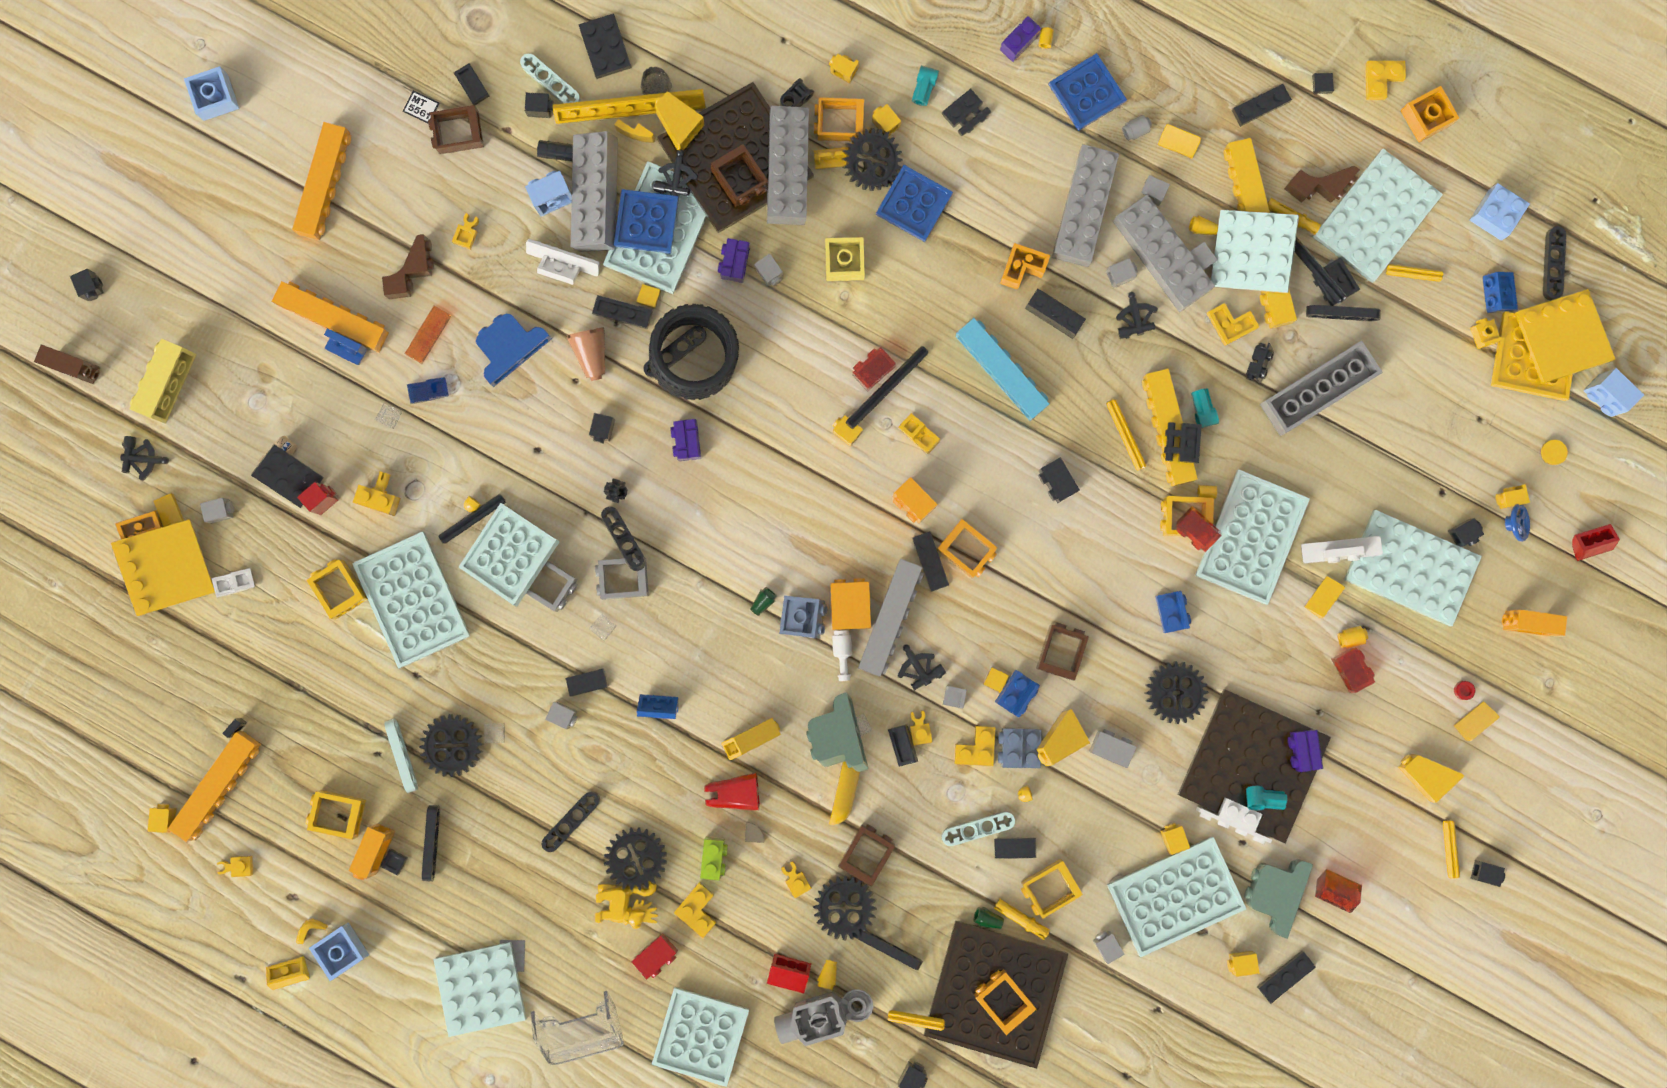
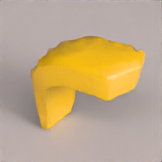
M313 918L306 920L298 931L296 943L304 944L309 929L326 930L328 925Z

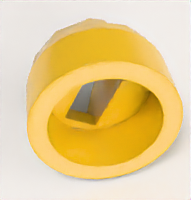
M468 496L464 502V508L469 512L476 511L481 506L471 496Z
M1029 785L1019 789V800L1023 802L1033 800Z

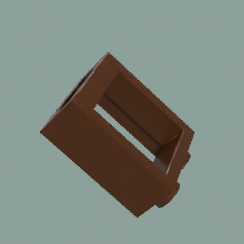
M475 105L430 112L431 119H428L430 131L433 130L431 144L433 149H436L439 154L484 147L479 111ZM469 117L472 140L443 145L440 122Z
M744 144L711 163L712 173L735 207L740 204L743 206L753 196H760L767 191L768 180ZM743 159L759 184L737 197L721 172Z
M42 344L34 360L37 364L94 384L100 374L99 366Z
M1056 622L1055 625H1049L1036 669L1075 681L1089 636L1084 635L1085 631L1076 628L1071 631L1066 629V625ZM1054 632L1080 640L1071 671L1044 663Z
M861 824L840 860L838 867L872 887L894 850L895 844L892 843L894 839L886 834L880 836L875 833L877 829L867 824L864 826ZM863 833L888 847L872 875L847 861Z

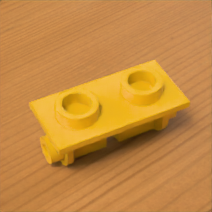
M849 148L813 150L815 169L846 165V161L841 160L846 157V154L842 151Z

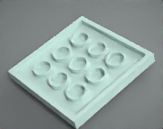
M1220 210L1214 254L1217 261L1213 264L1211 281L1215 287L1288 293L1299 216Z
M500 503L459 565V568L517 607L559 544V541Z
M512 942L433 959L448 1037L525 1021L527 1019Z
M674 987L652 1065L727 1087L749 1008Z

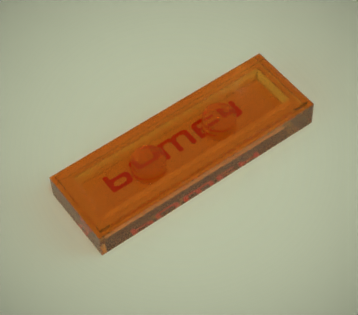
M433 306L404 354L423 364L451 315Z

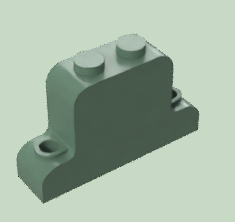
M847 692L837 695L834 699L833 712L812 718L808 722L809 731H806L808 741L812 744V749H810L813 760L817 759L824 767L846 761L848 768L852 767L855 771L868 770L852 698Z
M1300 859L1292 861L1286 871L1266 863L1259 864L1252 871V882L1250 887H1247L1244 895L1246 904L1250 908L1271 916L1269 927L1275 934L1286 939L1289 937L1313 864Z

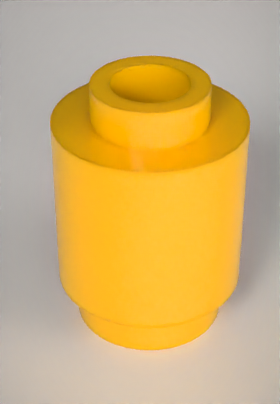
M1356 626L1342 630L1340 633H1337L1341 648L1346 647L1348 649L1366 644L1368 633L1365 628Z

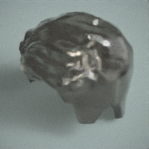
M649 67V69L643 72L641 80L642 94L666 93L671 90L672 83L670 77L663 69Z

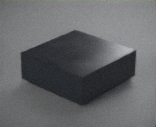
M1314 73L1312 75L1313 94L1334 92L1333 73Z
M236 718L222 734L227 738H231L236 732L241 731L247 722L242 718Z
M389 849L380 867L395 875H399L408 857L393 849Z

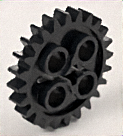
M870 128L869 132L867 129H863V135L860 132H856L857 138L852 136L850 137L852 143H845L849 149L842 151L846 154V157L841 159L846 161V165L842 166V168H848L845 176L851 175L850 182L856 181V187L862 185V190H866L869 186V190L874 191L875 187L877 190H881V184L884 187H888L887 181L894 182L892 176L898 175L896 169H901L902 167L897 164L903 161V159L897 156L902 153V151H896L899 143L893 144L892 142L895 138L891 137L888 139V132L882 135V129H878L876 133L875 128ZM865 142L869 145L867 153L862 149ZM882 148L886 150V156L884 158H882L880 155V150ZM857 154L887 162V165L885 166L878 162L872 163L871 160L857 157ZM860 161L864 164L863 171H859L857 167ZM877 167H880L882 171L879 177L875 174Z
M1177 661L1173 662V667L1169 662L1166 663V668L1160 665V672L1153 670L1152 672L1155 677H1148L1151 684H1145L1146 687L1150 688V691L1144 692V694L1150 695V698L1145 700L1146 702H1152L1149 709H1156L1153 715L1161 714L1160 720H1164L1167 717V723H1171L1173 719L1175 724H1179L1180 719L1183 723H1187V717L1194 720L1193 714L1200 715L1198 708L1205 709L1204 705L1201 704L1202 701H1208V699L1203 697L1204 694L1209 693L1203 690V687L1207 686V683H1201L1204 676H1197L1199 670L1192 672V665L1185 668V662H1182L1180 667ZM1175 675L1178 677V679H1177V685H1176V682H1175V679H1174V676H1175ZM1185 677L1190 681V685L1187 688L1182 686V680ZM1165 678H1168L1171 682L1170 687L1167 689L1162 685V681ZM1176 689L1180 691V694L1177 695L1178 710L1175 709L1176 695H1173V691H1176ZM1166 697L1171 700V705L1168 708L1163 705V700ZM1185 697L1190 699V705L1187 708L1182 705V700Z
M449 714L448 720L445 715H442L441 722L438 719H433L435 725L428 724L427 726L430 730H423L426 737L420 738V740L425 743L419 746V748L425 749V752L420 754V756L427 757L424 763H431L428 769L436 768L435 774H439L442 771L443 777L447 776L448 772L450 777H454L455 772L458 776H461L462 769L466 773L469 772L468 766L475 767L476 765L473 761H479L480 758L477 754L483 753L482 750L478 749L479 746L484 745V743L478 742V739L483 737L482 735H476L479 728H472L474 722L467 724V717H464L461 721V715H456L454 719L453 714ZM459 730L465 733V738L462 741L457 738ZM440 731H443L446 736L443 742L438 739ZM436 744H469L468 747L435 748ZM460 749L466 754L464 760L458 758L457 754ZM441 750L446 753L444 761H441L438 757V753Z
M630 827V833L628 834L625 830H622L623 836L615 834L617 840L610 839L612 847H606V850L610 852L609 854H604V858L609 860L604 862V866L610 867L606 870V873H613L610 876V880L617 879L616 886L623 883V890L630 886V890L633 892L634 887L637 886L638 890L641 891L642 885L649 889V882L655 885L654 878L661 879L659 871L665 872V868L661 866L667 864V860L662 859L667 856V852H661L665 845H658L661 839L654 840L655 833L649 836L648 829L641 833L640 827H638L637 832H634L632 827ZM639 842L646 844V848L642 851L635 848ZM629 843L632 845L636 857L639 858L643 875H640L636 863L632 861V854L628 848ZM621 850L628 852L627 857L624 859H620L617 856ZM646 860L654 862V865L649 869L643 866ZM628 868L636 870L635 874L631 877L625 875V871Z
M845 875L843 881H841L840 877L837 876L836 883L830 879V886L828 887L823 884L825 891L818 890L821 897L814 899L819 902V905L813 906L814 909L819 911L814 914L815 917H820L816 923L818 925L824 924L821 930H828V936H832L835 933L834 938L837 940L840 935L844 941H846L847 935H849L850 939L854 940L855 933L861 937L860 931L868 932L866 925H873L869 921L870 918H876L872 914V911L877 910L876 907L872 906L876 899H870L874 893L872 891L866 892L869 886L866 884L862 887L863 881L859 880L856 883L855 877H852L849 881ZM835 893L840 894V900L837 903L832 902V896ZM856 893L859 894L858 902L852 903L851 896ZM845 904H846V905H848L849 907H859V906H861L862 909H861V910L846 909L845 912H844V911L841 910V909H831V910H829L828 907H829V906L845 907ZM834 913H839V920L836 923H832L831 916ZM854 913H858V921L856 923H851V915Z

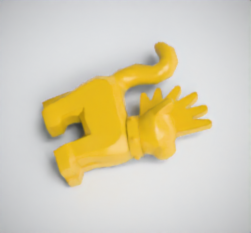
M649 882V889L641 886V891H639L636 886L633 892H631L630 886L623 890V886L598 884L596 903L608 900L610 901L609 910L595 913V922L602 923L604 919L611 920L617 923H624V925L630 924L634 929L640 928L642 922L656 924L657 921L652 918L658 917V914L651 912L657 910V907L648 908L652 905V902L644 905L645 900H642L639 904L637 899L633 908L629 907V901L632 894H639L644 897L652 896L656 891L657 885Z

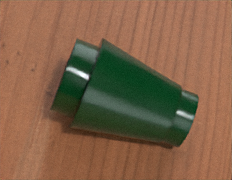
M767 587L763 590L761 589L750 610L759 616L776 602L777 595Z
M978 907L973 921L978 926L1001 929L1004 918L985 907Z

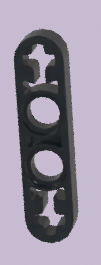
M1559 226L1548 230L1545 236L1543 296L1550 301L1560 298L1564 292L1566 231ZM1556 232V235H1559V238L1556 239V237L1552 234ZM1554 249L1559 252L1558 259L1552 258L1551 250ZM1551 268L1557 269V278L1550 275ZM1552 288L1554 291H1557V293L1554 295L1553 292H1550V289Z
M1309 305L1306 306V317L1379 321L1381 319V310L1376 308Z
M694 326L661 351L662 357L665 353L673 355L672 361L665 363L666 366L670 368L706 340L705 329L701 326ZM694 331H702V338L693 339L692 342L695 344L691 346L690 341L686 337L689 336L691 339L695 336ZM684 341L688 344L686 351L678 350L677 345L679 342ZM648 360L644 364V372L649 378H654L652 372L648 373L650 370Z
M614 507L604 508L601 512L603 523L629 568L633 571L642 570L646 563L644 555L619 512ZM608 514L613 515L615 521L613 524L610 518L607 517ZM621 527L624 529V532L621 535H616L614 530ZM626 542L633 544L629 550L623 549L622 546ZM634 554L636 559L639 560L640 563L636 564L635 562H633V558L631 555Z
M591 791L584 794L549 831L541 843L543 850L546 852L557 850L598 807L600 796L596 792ZM587 796H594L595 805L590 804L586 808L589 810V812L587 813L585 808L580 806L579 804L582 803V805H585L588 802ZM575 809L582 811L583 817L581 820L573 818L572 813ZM565 823L569 826L568 834L560 833L559 826ZM556 835H557L558 837L562 838L561 841H560V839L558 838V839L553 843V844L555 845V847H552V846L549 847V848L547 847V844H548V841H546L547 839H548V840H551V839H553Z
M429 805L427 808L422 881L433 882L435 878L440 822L439 805Z
M861 930V937L856 933L854 934L856 939L915 970H919L923 963L918 957L869 931Z

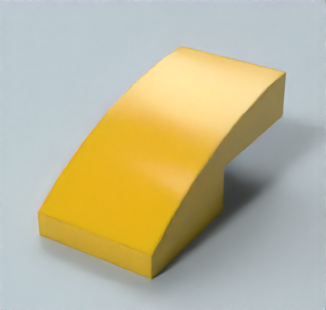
M620 119L614 124L616 131L631 139L654 143L656 140L654 134L639 123L634 129Z
M912 413L898 426L903 433L927 454L941 441Z

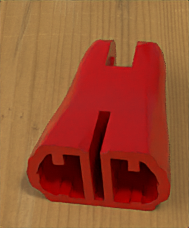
M757 773L706 784L704 792L717 791L718 798L705 799L706 806L759 811L760 798L759 792H757L759 790Z

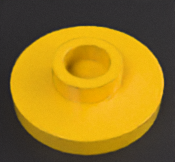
M1559 440L1547 441L1541 448L1542 459L1550 465L1563 463L1568 455L1566 445Z

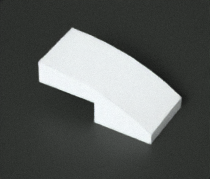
M250 568L212 578L217 598L255 587Z

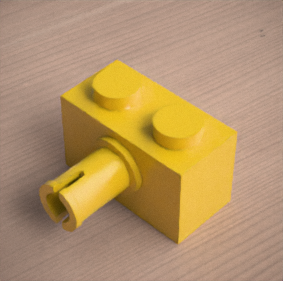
M379 471L375 487L368 488L358 484L352 503L395 516L401 498L387 494L386 488L391 475Z

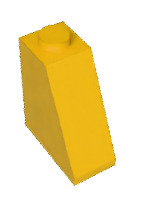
M668 91L656 100L657 116L676 149L684 150L703 128L704 117Z
M1069 709L1059 715L1036 750L1039 753L1038 758L1041 763L1045 764V766H1051L1090 744V741L1073 710Z
M770 718L721 744L729 760H732L780 736V727L773 718Z
M1415 754L1406 755L1398 766L1430 802L1435 803L1465 777L1460 772Z

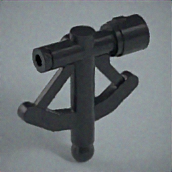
M682 149L677 151L675 163H668L658 169L659 173L664 174L667 183L656 180L653 186L654 192H659L660 194L669 192L673 196H678V194L690 195V189L683 186L692 179L697 180L698 175L691 167L683 164L684 151ZM670 169H674L673 180H671L667 172ZM683 170L687 172L689 176L680 183L681 172Z
M1129 292L1130 306L1125 307L1116 316L1117 321L1123 320L1129 325L1118 328L1119 338L1128 339L1133 334L1141 336L1146 331L1155 330L1154 322L1147 324L1146 322L1152 313L1158 311V308L1147 303H1137L1135 293ZM1139 310L1149 311L1143 321H1141ZM1130 312H1132L1134 323L1125 317Z
M124 436V441L122 442L124 454L120 456V460L123 461L122 473H130L132 465L139 473V479L144 481L152 472L155 464L169 463L168 457L155 456V450L148 439L143 441L144 444L134 449L136 438ZM145 448L148 450V455H135ZM134 462L147 463L146 469L142 472Z
M909 645L903 646V651L906 652L908 660L902 664L898 678L905 676L918 679L911 684L914 691L923 685H929L932 683L931 680L935 678L940 679L943 675L947 674L941 664L932 668V670L930 669L931 659L935 658L934 654L920 653L915 655ZM920 659H927L926 672L919 662ZM912 664L918 675L905 673L906 669Z

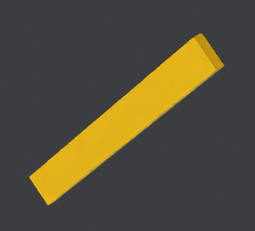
M703 89L669 92L693 110L706 108ZM665 93L553 104V112L556 124L656 114V100Z

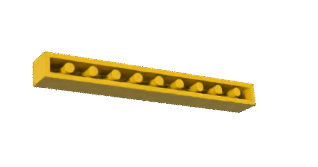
M1251 138L1228 143L1223 154L1225 161H1228L1229 178L1233 180L1234 184L1232 188L1233 195L1238 200L1237 211L1270 213ZM1290 290L1288 293L1260 291V302L1266 312L1264 314L1265 322L1269 324L1270 329L1289 325L1297 320Z

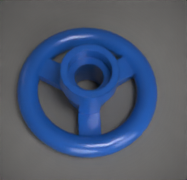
M1516 504L1512 508L1511 516H1506L1505 527L1507 531H1512L1515 538L1521 542L1525 541L1529 536L1530 518L1526 507Z

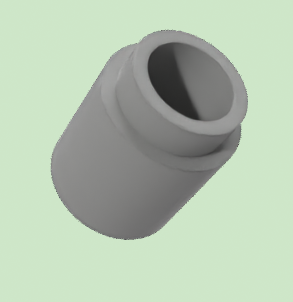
M1141 115L1125 123L1122 131L1128 141L1131 139L1135 140L1149 133L1152 124L1148 117Z

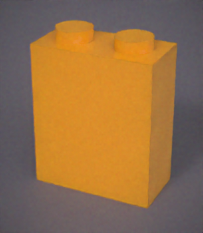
M865 578L853 579V582L846 583V579H835L834 583H830L832 630L871 629L869 582H865Z

